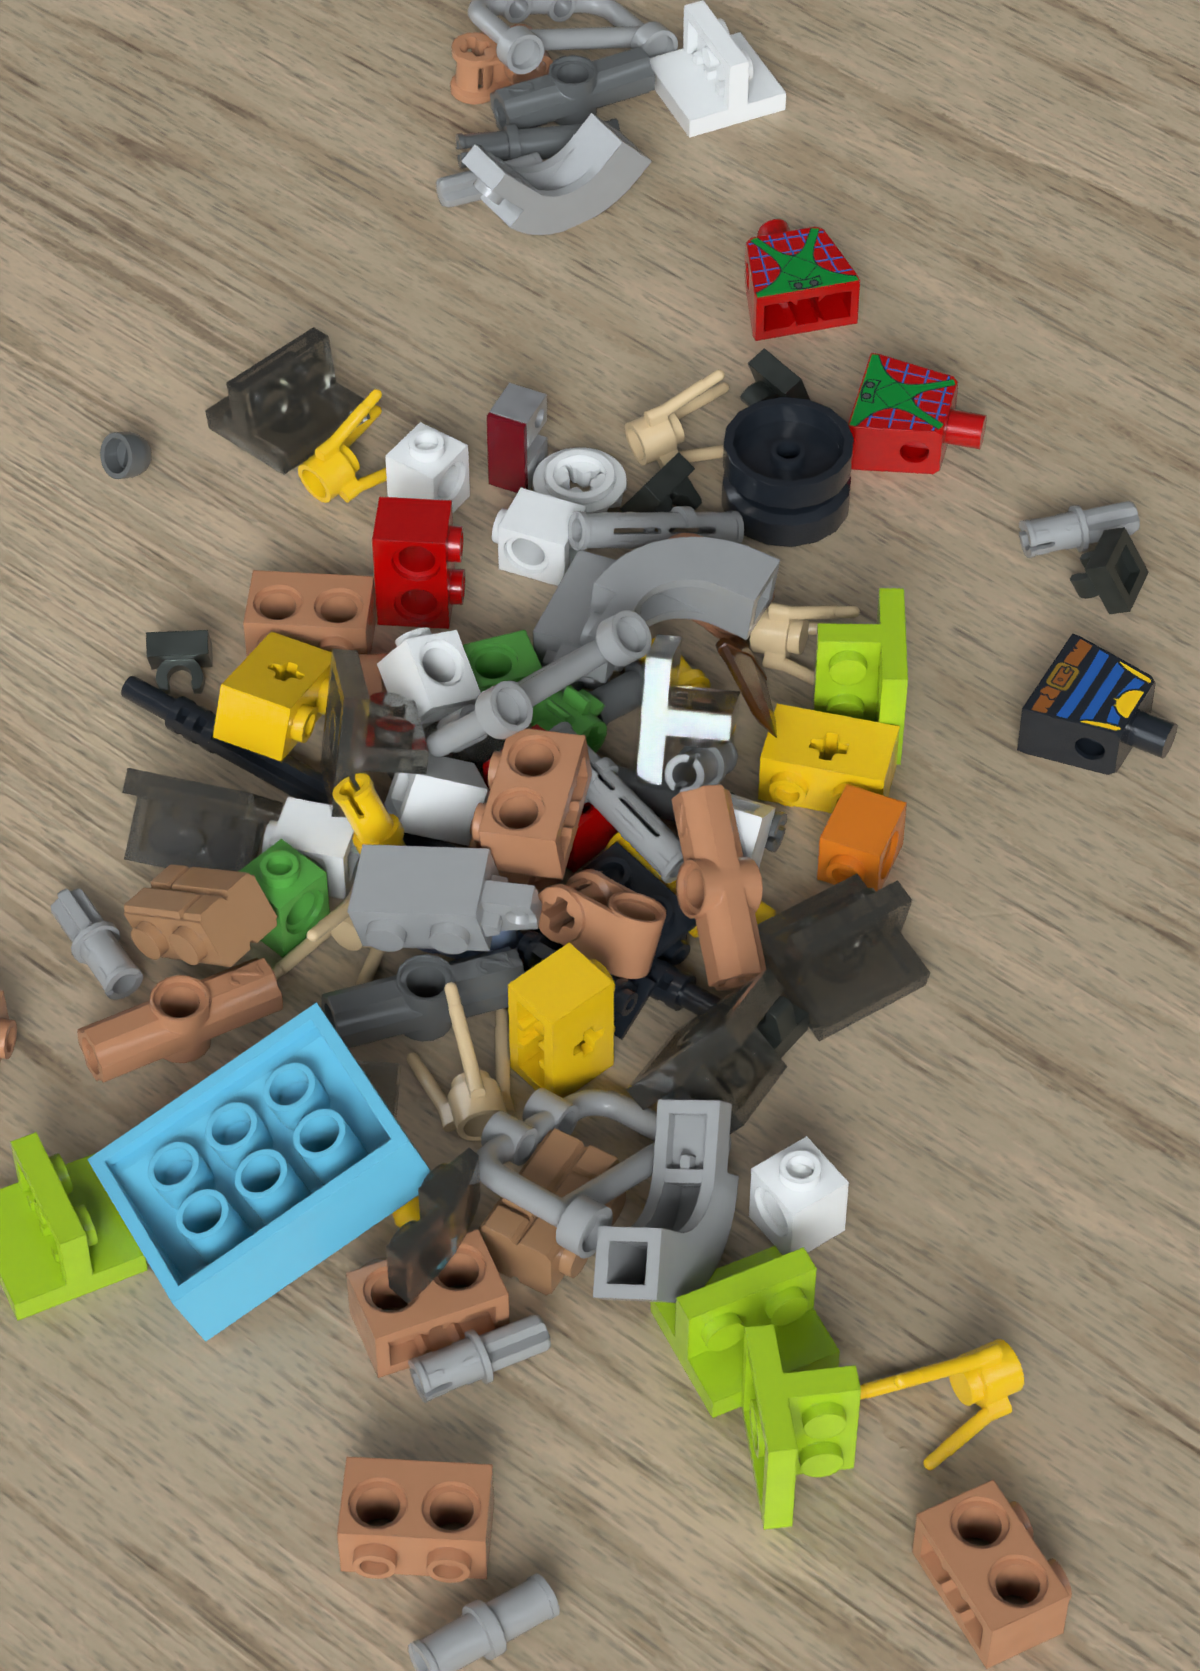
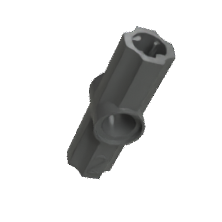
M641 46L594 61L579 55L562 56L550 64L549 74L497 89L495 92L490 93V104L496 125L500 131H503L504 125L516 124L518 129L534 128L551 122H555L558 125L584 123L591 113L596 115L597 108L655 90V74L652 70L649 56Z
M510 946L449 962L429 954L416 955L405 960L399 967L397 975L322 994L321 1008L348 1049L402 1034L412 1040L421 1042L434 1041L443 1037L452 1026L448 1010L449 1006L444 991L447 983L453 982L457 985L466 1018L508 1007V984L524 973V965L516 948L511 949Z

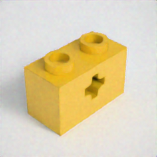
M271 631L221 684L213 738L282 762L298 742L306 743L315 723L323 714L329 716L333 712L340 696V681L335 679L339 655Z
M776 704L774 716L777 738L770 732L767 733L760 756L759 800L775 802L784 806H796L832 813L847 784L880 795L889 796L897 765L900 726Z
M569 942L508 984L510 1067L535 1090L545 1088L564 1098L576 1092L614 1065L615 984L611 974L602 963L596 959L589 960Z

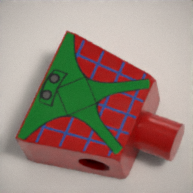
M773 219L767 221L759 228L757 237H751L746 242L744 279L752 334L755 341L858 323L860 279L824 229L810 227L791 231L786 221Z
M871 353L848 423L854 438L851 469L935 474L941 470L948 444L981 449L987 415L956 410L958 381L954 376L881 354Z

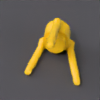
M379 389L372 390L332 436L317 447L312 456L299 465L298 474L303 485L320 502L328 503L339 495L345 502L349 503L361 492L387 481L386 467L357 479L355 473L360 470V464L355 454L349 449L381 415L382 409L376 405L382 397V392Z
M998 1338L953 1359L863 1383L860 1385V1400L949 1377L954 1393L964 1405L976 1404L980 1406V1411L945 1439L939 1447L924 1459V1467L927 1470H933L949 1456H952L990 1422L1012 1413V1406L1008 1396L1023 1389L1024 1374L1016 1353L1005 1340Z

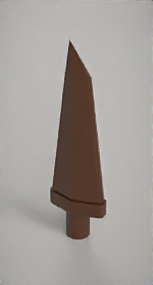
M733 636L729 639L720 638L716 643V649L726 663L751 713L762 727L777 738L776 720L764 669L743 638L739 636Z

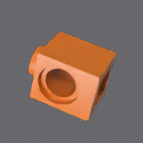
M847 784L820 836L817 879L833 884L843 890L856 891L877 898L903 846L907 803Z

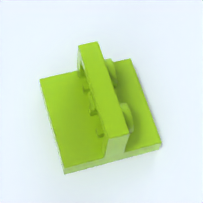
M879 588L876 624L818 623L813 710L900 726L897 765H901L908 687L904 588Z
M37 1132L10 1141L18 1182L0 1189V1284L17 1321L148 1270L145 1256L87 1160L94 1154L65 1164L59 1153L48 1157Z
M775 1245L715 1269L704 1287L677 1297L676 1303L650 1302L652 1315L712 1418L741 1407L745 1327L774 1324L783 1373L839 1367L840 1350L814 1309L817 1268L804 1247L781 1255Z
M774 1324L745 1327L741 1409L764 1530L792 1527L796 1475L805 1474L809 1477H825L839 1470L854 1468L861 1396L856 1365L783 1373Z

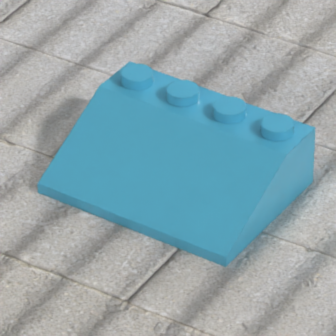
M317 1002L87 1159L170 1301L205 1342L438 1182Z

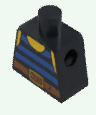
M1072 633L1022 708L1017 751L1110 775L1117 773L1133 747L1162 759L1165 758L1174 742L1178 725L1151 714L1156 682L1151 675L1085 638Z

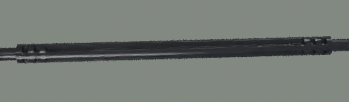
M130 676L123 684L121 690L122 697L165 720V727L168 730L181 734L186 740L199 744L204 750L217 754L294 798L340 807L335 802L332 794L339 782L289 755L280 762L213 738L216 715L211 710L197 705L196 702L185 696L176 699L136 676ZM404 833L403 836L406 846L455 847L443 840ZM539 927L538 929H532L538 933L541 932ZM656 958L653 961L650 973L646 976L657 984L650 995L651 998L664 1002L666 1006L675 1011L685 1008L715 1026L716 1022L720 1019L734 1027L742 1018V1014L732 1009L730 1003L697 986L695 976L686 971H680L675 965L666 960L662 961Z

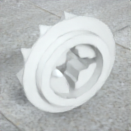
M578 447L557 451L543 459L533 475L534 492L587 506V513L607 512L609 507H621L623 493L627 490V478L622 465L611 455L592 448ZM570 480L582 488L590 486V491L583 492L578 487L570 489Z

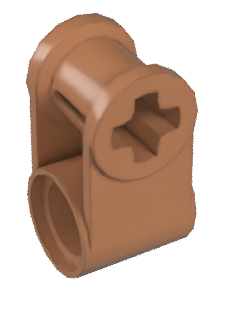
M515 24L510 26H525L529 29H533L531 26H528L526 24ZM465 33L454 39L451 46L452 57L456 61V74L450 82L451 94L455 99L463 103L472 105L484 104L490 101V93L495 92L497 89L549 74V67L553 60L548 51H544L540 64L533 71L522 75L515 74L498 59L496 53L497 44L485 33Z
M594 869L581 870L571 876L566 885H551L538 894L539 900L542 902L538 927L548 939L563 946L570 942L586 958L598 960L606 967L610 974L616 977L639 979L646 977L650 973L666 918V910L658 901L644 894L636 893Z

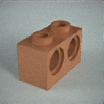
M253 570L243 621L247 656L271 631L338 655L371 654L376 625L374 576ZM338 657V663H337V668H336V670H340V669H339V657Z
M526 728L506 738L502 751L493 752L488 770V785L491 790L487 803H478L475 809L472 837L474 842L481 843L482 848L490 849L498 871L563 879L592 778L586 736Z
M479 1229L459 1236L440 1237L426 1247L393 1258H377L359 1269L346 1273L350 1315L378 1378L410 1368L408 1364L409 1359L452 1345V1343L464 1339L465 1332L470 1329H474L478 1335H482L510 1324L509 1294ZM457 1285L468 1286L460 1289L450 1288ZM391 1307H399V1308H402V1309H399V1310H396V1311H387V1310H384V1309L391 1308Z
M346 1457L337 1530L341 1571L356 1572L361 1576L372 1579L387 1578L393 1574L430 1576L437 1581L445 1583H457L467 1578L487 1579L494 1511L493 1464ZM379 1518L389 1519L392 1521L391 1523L383 1526H371L366 1524L371 1520ZM451 1522L466 1525L458 1530L440 1528V1526Z
M994 1479L916 1515L912 1553L986 1669L1063 1634L1069 1600L1072 1598L1071 1586L1063 1568L1053 1558L1046 1560L1033 1540V1529L1026 1512L1018 1502L1007 1501ZM981 1538L990 1544L977 1546L968 1543L965 1539ZM1015 1595L1026 1599L1029 1603L1023 1605L1011 1604L1001 1597Z

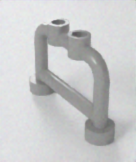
M472 0L468 7L470 20L497 44L496 53L498 59L515 74L522 75L533 71L540 64L544 51L611 48L634 49L641 46L649 58L678 49L677 37L659 22L644 24L615 0ZM573 13H585L604 18L615 27L529 29L525 26L509 27L497 15H502L511 23H520L532 14H547L554 21L563 22L569 19Z
M630 610L620 611L603 620L598 625L596 639L549 663L518 682L503 681L479 694L475 705H466L443 717L438 722L437 730L431 733L425 741L427 752L434 757H442L451 752H460L484 740L488 735L496 739H506L526 729L532 720L533 706L608 661L613 665L622 667L647 655L652 643L648 625L640 615Z
M539 1088L530 1096L524 1107L523 1121L504 1111L496 1112L488 1120L481 1136L482 1147L475 1155L474 1170L482 1184L491 1191L557 1227L556 1242L558 1245L581 1258H589L596 1253L598 1226L612 1225V1210L605 1206V1204L653 1174L657 1112L630 1097L613 1091L602 1089L581 1090L562 1098L545 1088ZM588 1116L608 1117L654 1141V1143L562 1198L503 1165L508 1161L517 1166L523 1165L534 1153L537 1144L542 1142L550 1130L556 1128L571 1135L577 1122ZM731 1137L729 1140V1153L731 1150Z

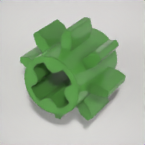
M571 685L567 686L564 692L558 691L535 705L530 723L532 727L538 724L544 730L549 731L561 722H568L578 735L586 736L587 745L595 753L600 749L607 735L606 724L597 717L605 705L585 689L578 692Z

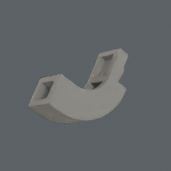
M591 113L571 140L558 153L539 164L528 167L512 166L477 144L471 148L462 162L478 177L473 186L482 194L480 199L510 228L531 235H549L568 230L604 212L631 188L652 160L623 133Z
M709 537L664 539L636 548L611 563L594 582L589 618L582 631L579 644L583 646L596 639L598 625L603 620L623 610H630L640 615L648 627L670 619H694L712 624L747 640L773 598L780 560L740 543ZM608 661L586 674V676L605 684L616 665Z
M658 1100L653 1174L648 1199L640 1217L631 1227L598 1226L593 1298L676 1303L677 1297L702 1288L709 1281L722 1257L729 1237L738 1192L739 1176L727 1173L732 1104L720 1100Z

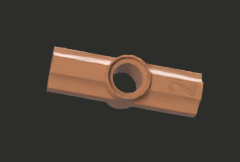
M706 785L697 789L680 792L671 799L684 860L677 875V899L685 916L691 919L695 918L708 985L709 987H715V990L719 991L743 987L753 978L761 982L768 977L755 912L758 910L762 900V876L755 861L749 857H743L730 790L724 789L723 785Z
M256 957L201 980L183 975L167 977L156 984L151 991L149 1001L77 1029L78 1043L83 1052L86 1065L96 1082L101 1080L104 1083L160 1059H165L172 1063L196 1061L206 1054L210 1048L212 1038L283 1010V995L277 984L275 973L265 958L258 959Z

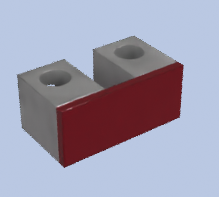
M509 383L487 414L488 480L490 485L514 493H518L520 488L530 490L533 486L535 469L548 456L547 437L538 435L547 421V394Z

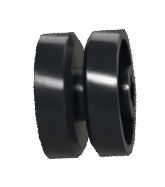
M789 397L758 401L736 414L726 427L723 444L722 507L724 512L738 511L744 523V536L766 545L796 547L816 543L837 531L848 516L854 438L847 422L827 406L809 399Z

